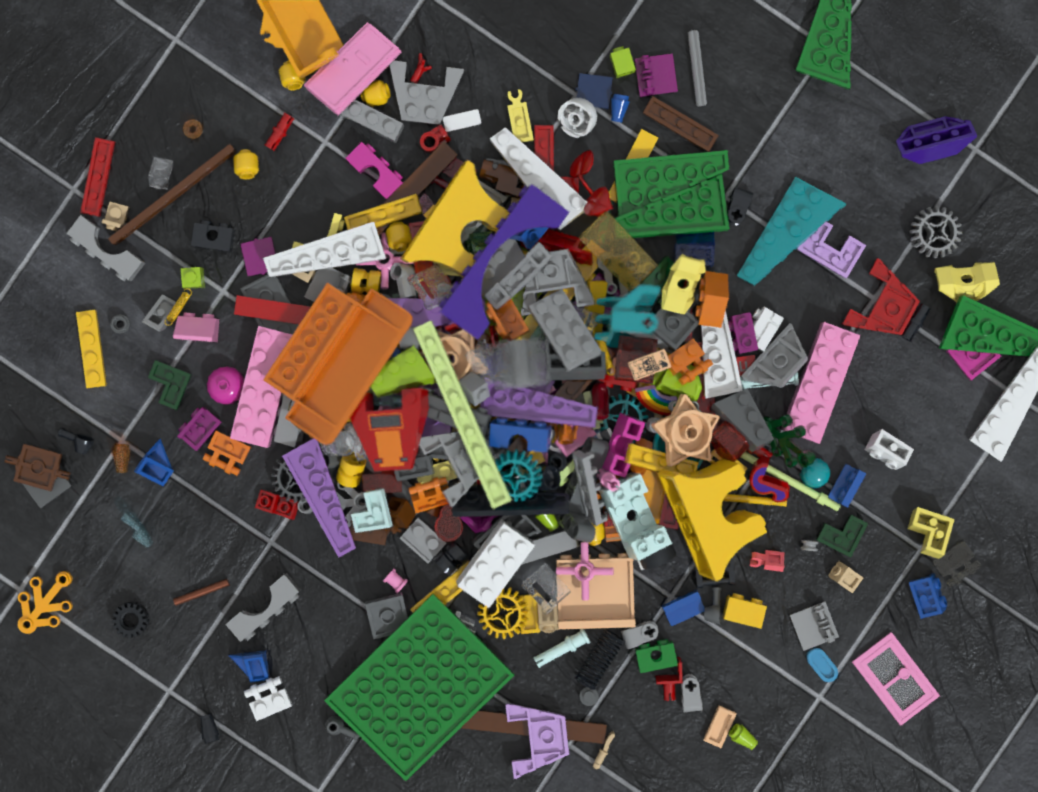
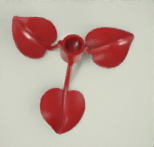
M589 149L573 161L570 167V175L573 178L579 176V180L591 194V197L586 200L584 213L588 216L595 215L597 218H601L606 211L612 209V204L607 188L600 187L593 192L583 179V175L587 174L593 165V152Z

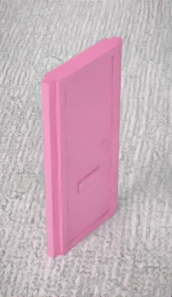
M368 22L337 51L339 54L337 58L322 66L304 84V87L338 116L401 54V50Z

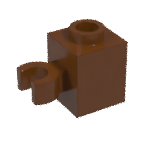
M391 497L388 502V508L393 526L383 530L388 532L390 529L395 534L399 527L408 528L416 513L406 499Z

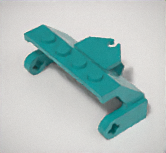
M640 285L624 298L607 297L597 299V305L612 308L610 314L596 316L595 322L605 324L606 332L595 333L594 339L604 341L608 348L635 350L646 348L649 344L648 342L643 341L639 345L633 336L625 332L651 334L656 330L658 325L656 316L651 313H643L642 311L651 312L655 299L659 295L660 287ZM646 318H649L650 322H653V325H650L649 329H647L646 326L642 324V322H645Z

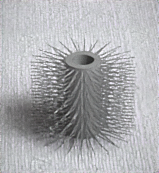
M521 339L502 344H490L502 348L499 349L502 352L495 349L490 350L497 351L491 353L499 354L503 357L497 358L498 356L490 358H495L497 360L492 361L504 365V367H500L499 364L491 365L498 367V371H494L497 373L493 374L501 377L499 379H492L498 380L495 382L502 384L506 389H508L507 386L509 388H521L522 390V388L547 385L543 383L545 381H541L538 378L550 379L542 374L551 373L545 372L548 370L540 367L550 365L544 364L547 362H543L544 360L539 359L542 357L534 354L546 355L540 351L548 349L541 348L545 346H541L534 339H532V342L529 339Z

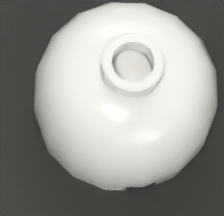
M573 98L561 105L558 110V121L561 120L563 125L561 128L565 133L579 138L590 133L595 127L597 112L593 104L588 100Z

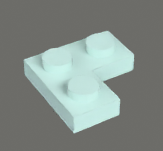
M384 488L364 492L367 510L351 514L355 533L393 526Z

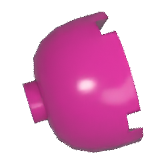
M229 366L219 367L210 374L207 381V391L210 397L217 403L224 405L233 404L240 399L245 378L236 368Z

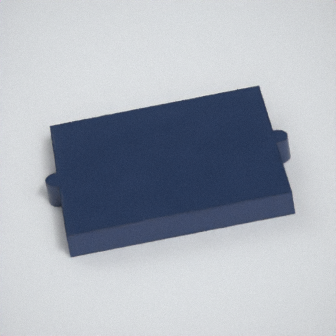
M579 73L578 87L575 89L577 91L576 98L588 100L595 108L609 109L610 95L613 94L611 91L613 77Z

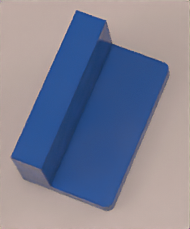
M697 590L661 605L671 626L696 616L705 610Z

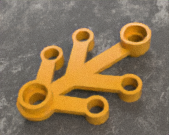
M62 571L58 573L56 583L44 598L42 597L41 589L42 579L38 576L31 578L30 586L33 588L35 609L32 613H30L29 606L30 593L23 591L18 595L23 615L18 620V628L21 632L30 634L37 627H57L60 624L61 619L57 615L46 619L37 618L44 612H69L72 609L73 604L69 600L49 604L62 587L71 584L73 577L70 572ZM61 576L66 577L65 583L60 581ZM34 579H37L39 581L38 586H35L33 584ZM22 594H25L27 596L26 601L22 600ZM64 603L69 604L68 610L63 608ZM52 618H56V619H57V624H56V625L52 624V622H51V619H52ZM25 621L30 622L29 628L25 627Z

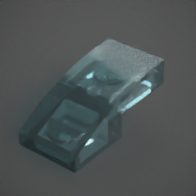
M126 512L121 520L136 530L132 537L145 547H151L153 542L148 531L134 515Z

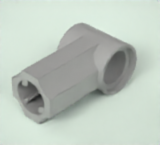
M394 263L391 266L390 275L397 282L400 298L417 299L413 282L416 275L415 267L409 264Z

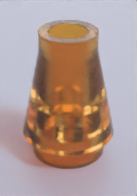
M115 444L112 454L116 472L126 473L128 472L131 449H129L128 444Z

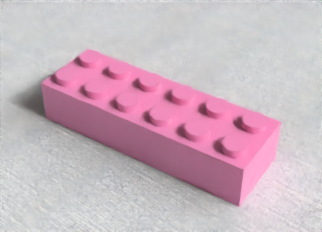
M826 322L820 323L808 355V361L805 363L799 379V385L796 387L787 414L792 417L793 423L788 427L782 426V431L792 430L794 427L802 425L806 429V435L801 438L820 444L861 335Z
M258 326L230 439L265 448L271 446L273 431L278 418L277 413L282 402V393L263 379L293 334Z

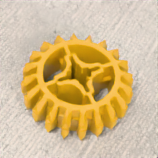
M510 587L507 593H505V588H503L495 599L497 603L496 612L489 615V608L484 604L478 605L483 611H479L477 615L484 617L479 619V623H486L482 628L485 630L489 627V635L495 631V638H498L500 633H502L503 639H506L507 633L512 638L514 636L513 630L519 634L520 629L518 626L524 629L525 624L522 621L527 622L529 618L523 616L529 614V610H523V608L528 606V603L521 604L524 596L518 599L516 596L519 594V591L512 595V588ZM501 598H508L516 605L507 606ZM501 608H504V610L506 609L507 611H509L505 615V617H503V615L500 616V614L497 615L501 611ZM518 611V620L511 626L510 614ZM498 619L502 621L506 628L496 626L491 620Z

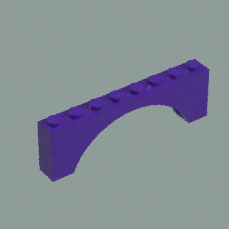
M533 184L529 185V187L526 185L518 194L521 198L517 203L513 202L507 210L509 214L506 219L503 217L496 225L498 230L494 235L490 233L484 242L487 244L485 248L477 251L473 257L475 262L471 267L467 265L461 274L464 276L462 280L454 283L450 289L452 294L448 299L444 297L438 306L441 308L439 313L477 340L490 324L483 309L481 289L485 269L493 254L506 240L521 231L539 227L559 228L569 214L567 209Z

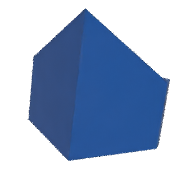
M161 438L144 455L134 472L164 486L174 470L171 467Z
M266 650L228 655L249 677L250 682L269 679Z

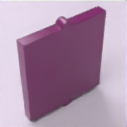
M272 237L259 240L255 238L254 241L241 243L248 277L258 274L265 275L268 271L263 258L275 254Z

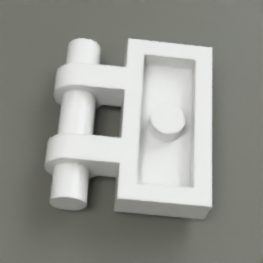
M280 676L274 679L272 677L266 679V682L252 685L250 689L244 691L246 698L254 696L256 699L249 703L256 721L292 706L286 688L278 690L276 687L282 684ZM270 689L271 694L262 697L260 692Z

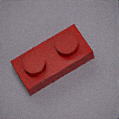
M606 374L604 379H597V381L605 384L606 387L613 388L614 385L621 386L620 390L632 392V388H638L639 385L638 381Z

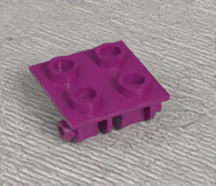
M673 53L650 57L649 55H644L641 58H635L640 97L678 92Z

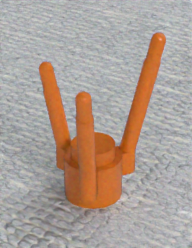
M555 423L553 425L555 440H558L559 444H572L573 440L577 439L578 426L574 425L573 430H571L570 426L563 424L559 430L558 424Z

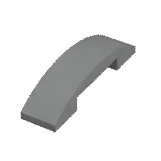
M540 242L525 255L526 257L500 282H497L484 295L496 310L501 308L526 286L553 257Z

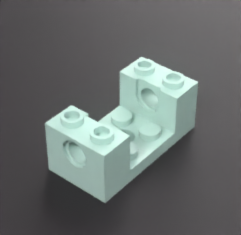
M630 472L626 475V478H618L620 486L616 485L618 488L616 491H611L604 486L598 490L629 558L639 561L672 544L665 527L656 524L643 495L648 492V489L641 474ZM630 510H634L635 518L629 521L627 513Z

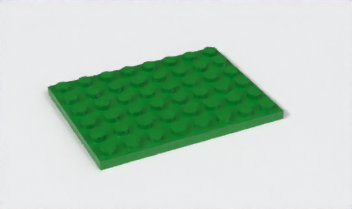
M433 593L324 701L398 775L407 781L515 674Z

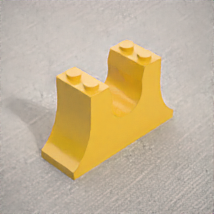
M468 160L462 163L400 259L405 263L418 260L432 261L449 268L462 278L464 276L461 274L467 265L471 267L475 262L473 259L474 255L468 253L461 244V232L464 226L471 221L482 223L487 229L496 232L498 230L496 227L497 223L502 217L506 219L509 212L493 201L482 189L477 180L473 163Z
M721 459L693 473L678 474L665 469L657 472L699 575L714 581L722 579L725 568L734 554L747 543L767 533L765 528L766 522L761 515L746 510L731 512L726 517L722 514L721 506L724 497L730 491L738 489L746 481L744 476L745 470L741 464Z

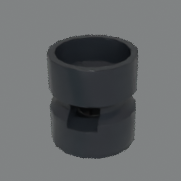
M553 465L541 467L542 469L539 473L543 474V477L540 479L542 483L538 487V492L556 490L561 481L558 469ZM531 480L524 482L525 486H528Z
M454 540L446 547V552L441 551L434 558L440 568L450 577L458 570L459 565L463 566L470 559L467 553Z

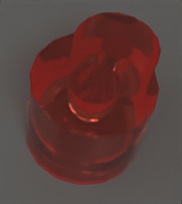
M724 421L712 432L711 444L722 459L735 462L749 449V444L745 437L727 421Z
M446 504L441 508L434 528L436 535L441 540L450 542L460 537L464 526L463 520L460 517H453L452 507Z

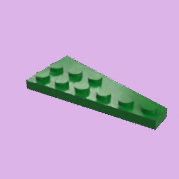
M851 0L819 1L795 71L850 90Z
M728 150L614 160L613 168L618 217L633 210L643 208L650 203H655L662 200V198L729 170Z
M722 174L662 198V200L655 203H650L643 208L614 218L615 239L728 231L730 228Z
M960 295L938 349L1030 356L1038 346V329L964 295Z

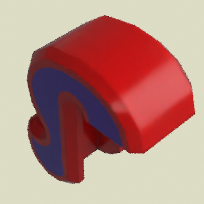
M770 457L757 459L751 468L749 480L751 488L756 493L762 495L772 493L771 499L775 502L781 503L786 501L790 490L788 482L765 474Z

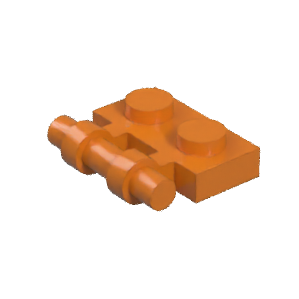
M694 338L668 355L672 366L668 369L673 376L679 372L682 374V377L679 378L681 385L694 381L697 375L707 372L713 363L710 359L704 362L701 361L700 358L705 353ZM693 363L695 368L691 371L688 370L687 366Z
M216 430L208 446L214 453L212 456L205 453L203 460L212 467L217 466L225 470L224 472L229 475L232 473L238 476L241 469L234 465L236 462L244 464L251 446L238 440L230 439V436ZM220 454L230 458L229 462L226 463L220 460Z
M436 477L432 481L423 484L419 482L415 484L416 486L408 488L410 495H412L411 499L415 513L448 504L442 493L443 490L448 488L446 477L439 479Z

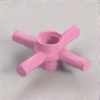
M386 232L381 234V244L389 261L382 264L381 260L358 263L356 266L376 265L381 270V289H388L391 266L394 263L414 264V262L405 263L400 259L401 256L394 257L389 252Z
M581 542V562L576 567H557L556 574L575 575L581 581L582 600H589V580L594 575H614V568L595 567L593 563L589 562L588 543ZM582 566L588 568V576L582 574Z

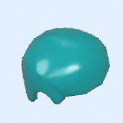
M815 458L812 465L802 467L800 478L803 484L814 489L825 485L830 478L828 464L822 459Z

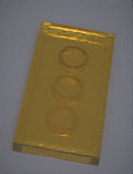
M605 211L578 237L630 293L658 266L608 211Z

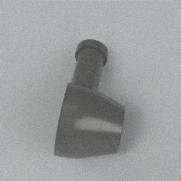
M714 587L712 588L713 605L705 608L704 619L711 623L720 624L722 588Z
M330 716L325 722V729L330 735L342 733L357 741L359 735L353 729L344 726V721L341 717ZM335 724L337 726V729L332 730L330 728V725Z

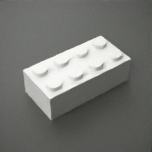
M501 519L456 580L457 586L490 608L535 544L531 539Z

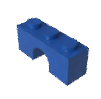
M497 417L490 423V447L509 448L512 444V436L519 434L524 436L528 442L527 451L547 453L550 449L551 425H546V422L536 421L534 424L527 423V420L523 419L508 421V418Z

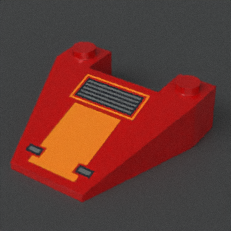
M402 389V409L374 411L373 394L366 392L350 416L352 425L374 471L413 469L429 411L427 389Z

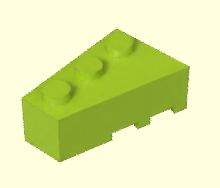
M413 345L386 362L370 387L377 398L400 393L402 389L419 388V386L426 384H435L437 381Z

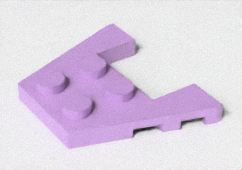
M506 703L507 722L528 720L532 758L512 760L514 779L569 755L565 715Z

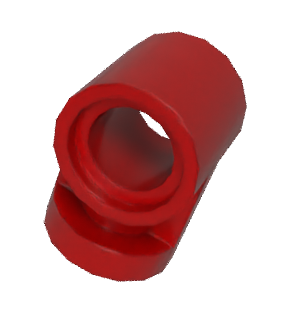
M440 124L421 136L420 145L425 152L433 153L444 141L448 143L451 139ZM427 138L435 140L433 147L425 146L424 143Z

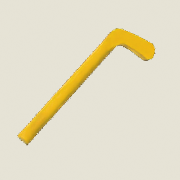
M727 494L723 501L787 506V500L779 503L769 497Z

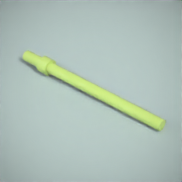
M742 449L737 454V456L751 464H754L758 459ZM768 464L767 473L788 482L792 487L816 499L817 503L825 504L835 511L839 510L841 505L828 498V495L815 491Z

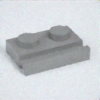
M419 517L400 537L406 545L427 563L447 543Z

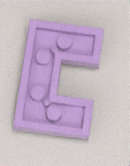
M825 222L796 250L846 279L866 245L848 236L841 250L837 251L824 243L833 227L830 223Z

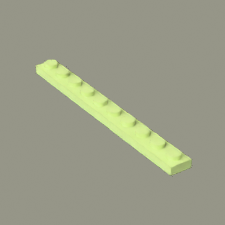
M433 321L414 328V332L492 508L494 509L512 501Z

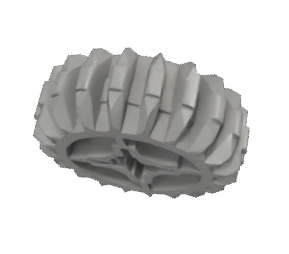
M935 206L934 210L928 207L927 213L922 210L920 211L921 217L918 215L914 217L918 223H911V226L915 227V229L910 230L909 233L915 234V237L910 238V240L917 241L914 244V248L920 246V254L926 250V257H929L931 253L933 258H937L938 253L940 257H945V252L951 254V248L956 249L958 247L954 242L961 241L960 238L956 237L962 234V231H957V228L961 227V223L955 224L958 217L951 218L953 212L949 211L946 214L945 207L941 211L939 206ZM930 217L942 219L936 225L926 221ZM947 224L950 229L949 238L948 235L945 233V227ZM922 226L927 232L925 241L922 237ZM938 228L937 233L939 235L934 236L933 230ZM935 240L945 243L941 248L929 246Z

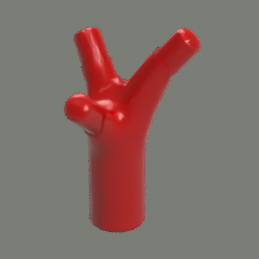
M419 53L417 68L410 79L415 84H417L425 71L432 69L431 65L424 67L425 60L422 57V53Z

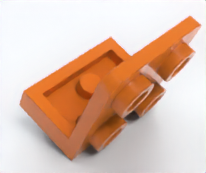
M512 298L498 310L490 302L486 303L488 308L485 311L493 323H497L494 327L503 340L507 339L510 342L530 332Z

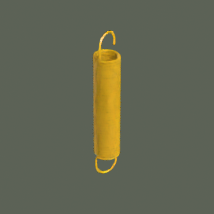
M192 291L190 295L187 292H182L167 316V320L172 322L170 325L173 324L192 295Z
M595 339L601 351L605 352L606 369L614 368L606 343Z

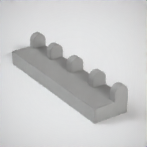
M577 450L572 453L585 517L597 526L607 521V515H601L600 508L604 506V501L598 500L596 491L601 489V485L599 483L595 484L593 474L598 472L597 467H591L590 459L594 457V452L583 453Z

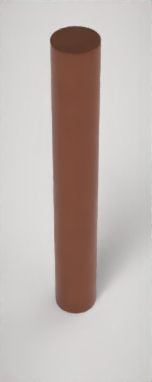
M224 579L174 598L173 601L175 606L230 586L228 579Z

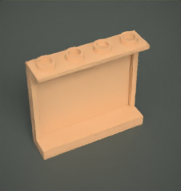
M618 553V557H610V554H598L599 557H591V554H589V562L593 563L595 567L614 568V575H594L589 580V600H582L581 581L575 575H557L558 629L636 627L634 616V559L629 558L627 553ZM581 554L579 558H572V555H560V558H556V568L576 567L581 562ZM582 566V574L588 576V568Z

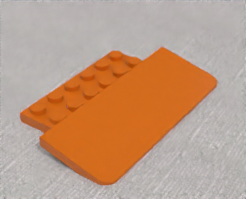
M327 283L263 379L295 401L285 418L324 445L333 443L411 326L413 317L408 311L372 288L360 304Z

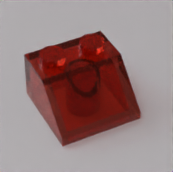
M619 336L615 380L653 384L654 374L634 380L628 362L656 352L658 339Z

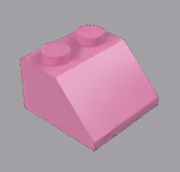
M184 313L183 316H178L173 339L218 342L219 319H215L214 315L203 314V318L195 317V313Z

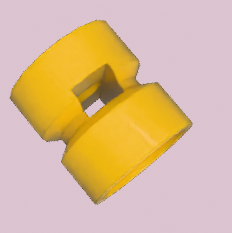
M354 268L351 292L362 294L366 291L368 293L372 288L379 293L381 272L370 270L367 273L365 269ZM363 279H367L366 285L362 284Z
M354 451L343 453L336 475L337 482L345 487H357L363 475L362 473L367 462L366 458Z

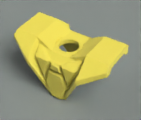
M682 254L670 268L668 279L662 289L661 309L679 314H685L694 303V288L697 287L701 274L706 273L704 260H697ZM686 279L687 287L680 288L677 285L678 281Z
M995 262L974 263L973 267L954 268L952 265L937 267L934 271L939 285L938 290L952 298L956 303L960 295L978 301L1000 285ZM972 278V282L965 283L962 281V279Z

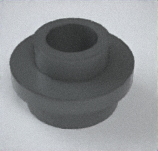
M119 314L112 318L110 325L114 332L122 334L128 331L130 321L125 315ZM120 320L124 322L122 328H119L117 325Z

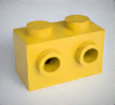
M733 593V596L727 595L722 618L761 629L767 606L762 604L763 600L752 598L750 601L744 599L743 595Z

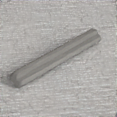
M692 30L688 32L696 105L701 107L707 104L699 32L698 30Z

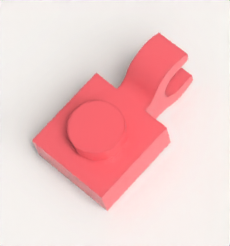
M765 550L764 554L752 552L750 566L759 567L764 565L765 570L783 572L784 552Z

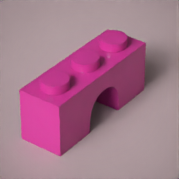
M361 142L346 157V160L360 174L369 167L378 169L380 176L373 187L387 200L403 184L401 181L403 177L396 170L392 172L387 168L390 164L383 157L378 159L374 155L376 150L369 143L364 145Z
M623 413L619 414L609 441V451L602 466L604 470L626 478L630 464L625 463L628 444H631L634 440H640L645 422Z

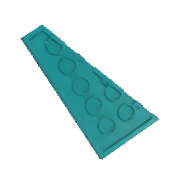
M795 177L737 276L755 286L777 264L785 260L793 250H796L811 237L820 226L829 221L837 211L845 207L846 203Z

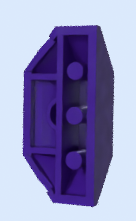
M944 116L908 126L896 140V144L903 158L923 164L957 155L977 137V133L970 120L963 121L958 118Z

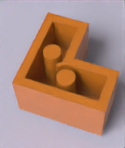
M706 271L704 278H700L699 301L701 303L696 306L695 316L698 317V325L721 328L729 299L728 274Z

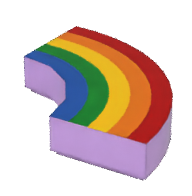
M654 385L635 388L636 396L644 407L660 415H671L672 412L669 410L668 405L673 400L678 401L677 396L663 395L657 391Z

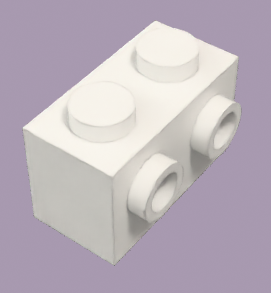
M883 429L872 434L865 448V451L870 453L871 457L883 461L888 468L895 470L907 464L914 450Z

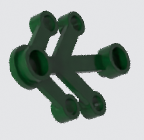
M786 414L776 420H772L768 416L763 417L774 438L770 445L775 457L784 455L785 464L789 468L796 466L798 462L802 467H808L814 463L815 455L812 451H804L789 439L805 436L806 429L804 426L799 425L792 430L781 432L776 427L792 425L793 420L790 415ZM789 448L798 455L797 458L791 455Z

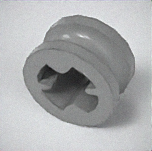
M801 540L803 546L800 548L801 550L818 551L816 548L818 541Z

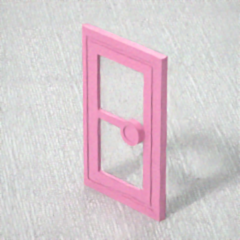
M892 632L852 661L900 726L940 696Z

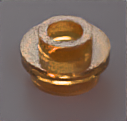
M190 119L185 122L183 132L188 138L196 139L202 134L203 127L199 121ZM192 126H196L194 133L190 132Z

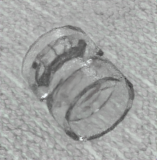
M341 431L335 441L329 445L321 443L323 452L329 456H348L354 451L356 446L354 436L348 431Z

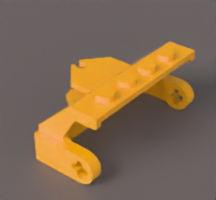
M257 0L264 13L260 34L264 35L265 32L270 34V37L265 38L264 41L273 44L275 48H283L298 77L308 76L339 56L337 51L344 44L320 0Z

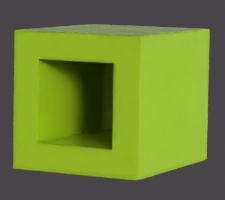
M624 46L613 49L610 59L616 78L635 73L636 69L630 49H624Z
M181 268L182 288H204V268Z

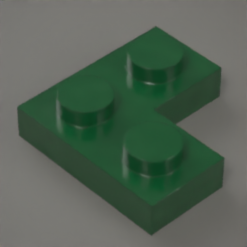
M155 360L148 378L165 384L159 403L178 410L192 374Z
M849 515L842 531L824 523L816 540L852 557L868 523L853 515Z

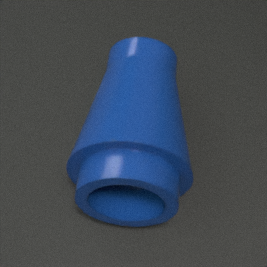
M614 94L613 98H611V121L622 123L630 103L628 101L629 96Z

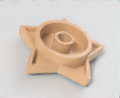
M437 330L449 359L452 355L455 357L454 363L451 362L458 380L470 372L479 374L489 370L488 366L475 352L474 337L464 330L452 335ZM425 357L424 361L427 364L430 371L432 372L430 365Z
M686 394L680 395L671 415L651 424L665 441L667 466H674L688 457L711 461L710 442L712 431L720 417L699 412Z

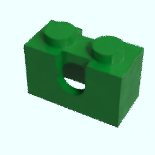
M668 639L658 640L655 645H650L649 642L643 643L638 648H635L640 673L678 666L674 643L668 641ZM652 651H660V657L652 659L650 656Z

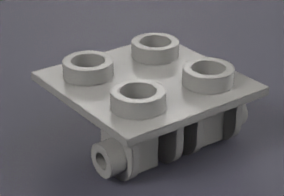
M333 268L317 270L304 297L315 302L327 283L347 294L352 284V277Z
M826 602L790 615L803 651L825 642L831 643L835 641V638L839 637Z

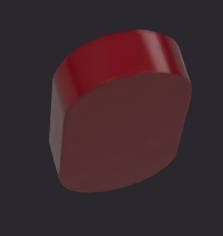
M603 383L594 384L592 387V406L598 408L597 420L599 421L607 419L609 416V394L607 387Z

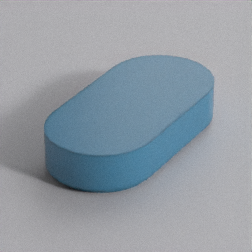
M818 647L811 648L806 654L807 662L823 681H834L838 676L837 667L822 649Z

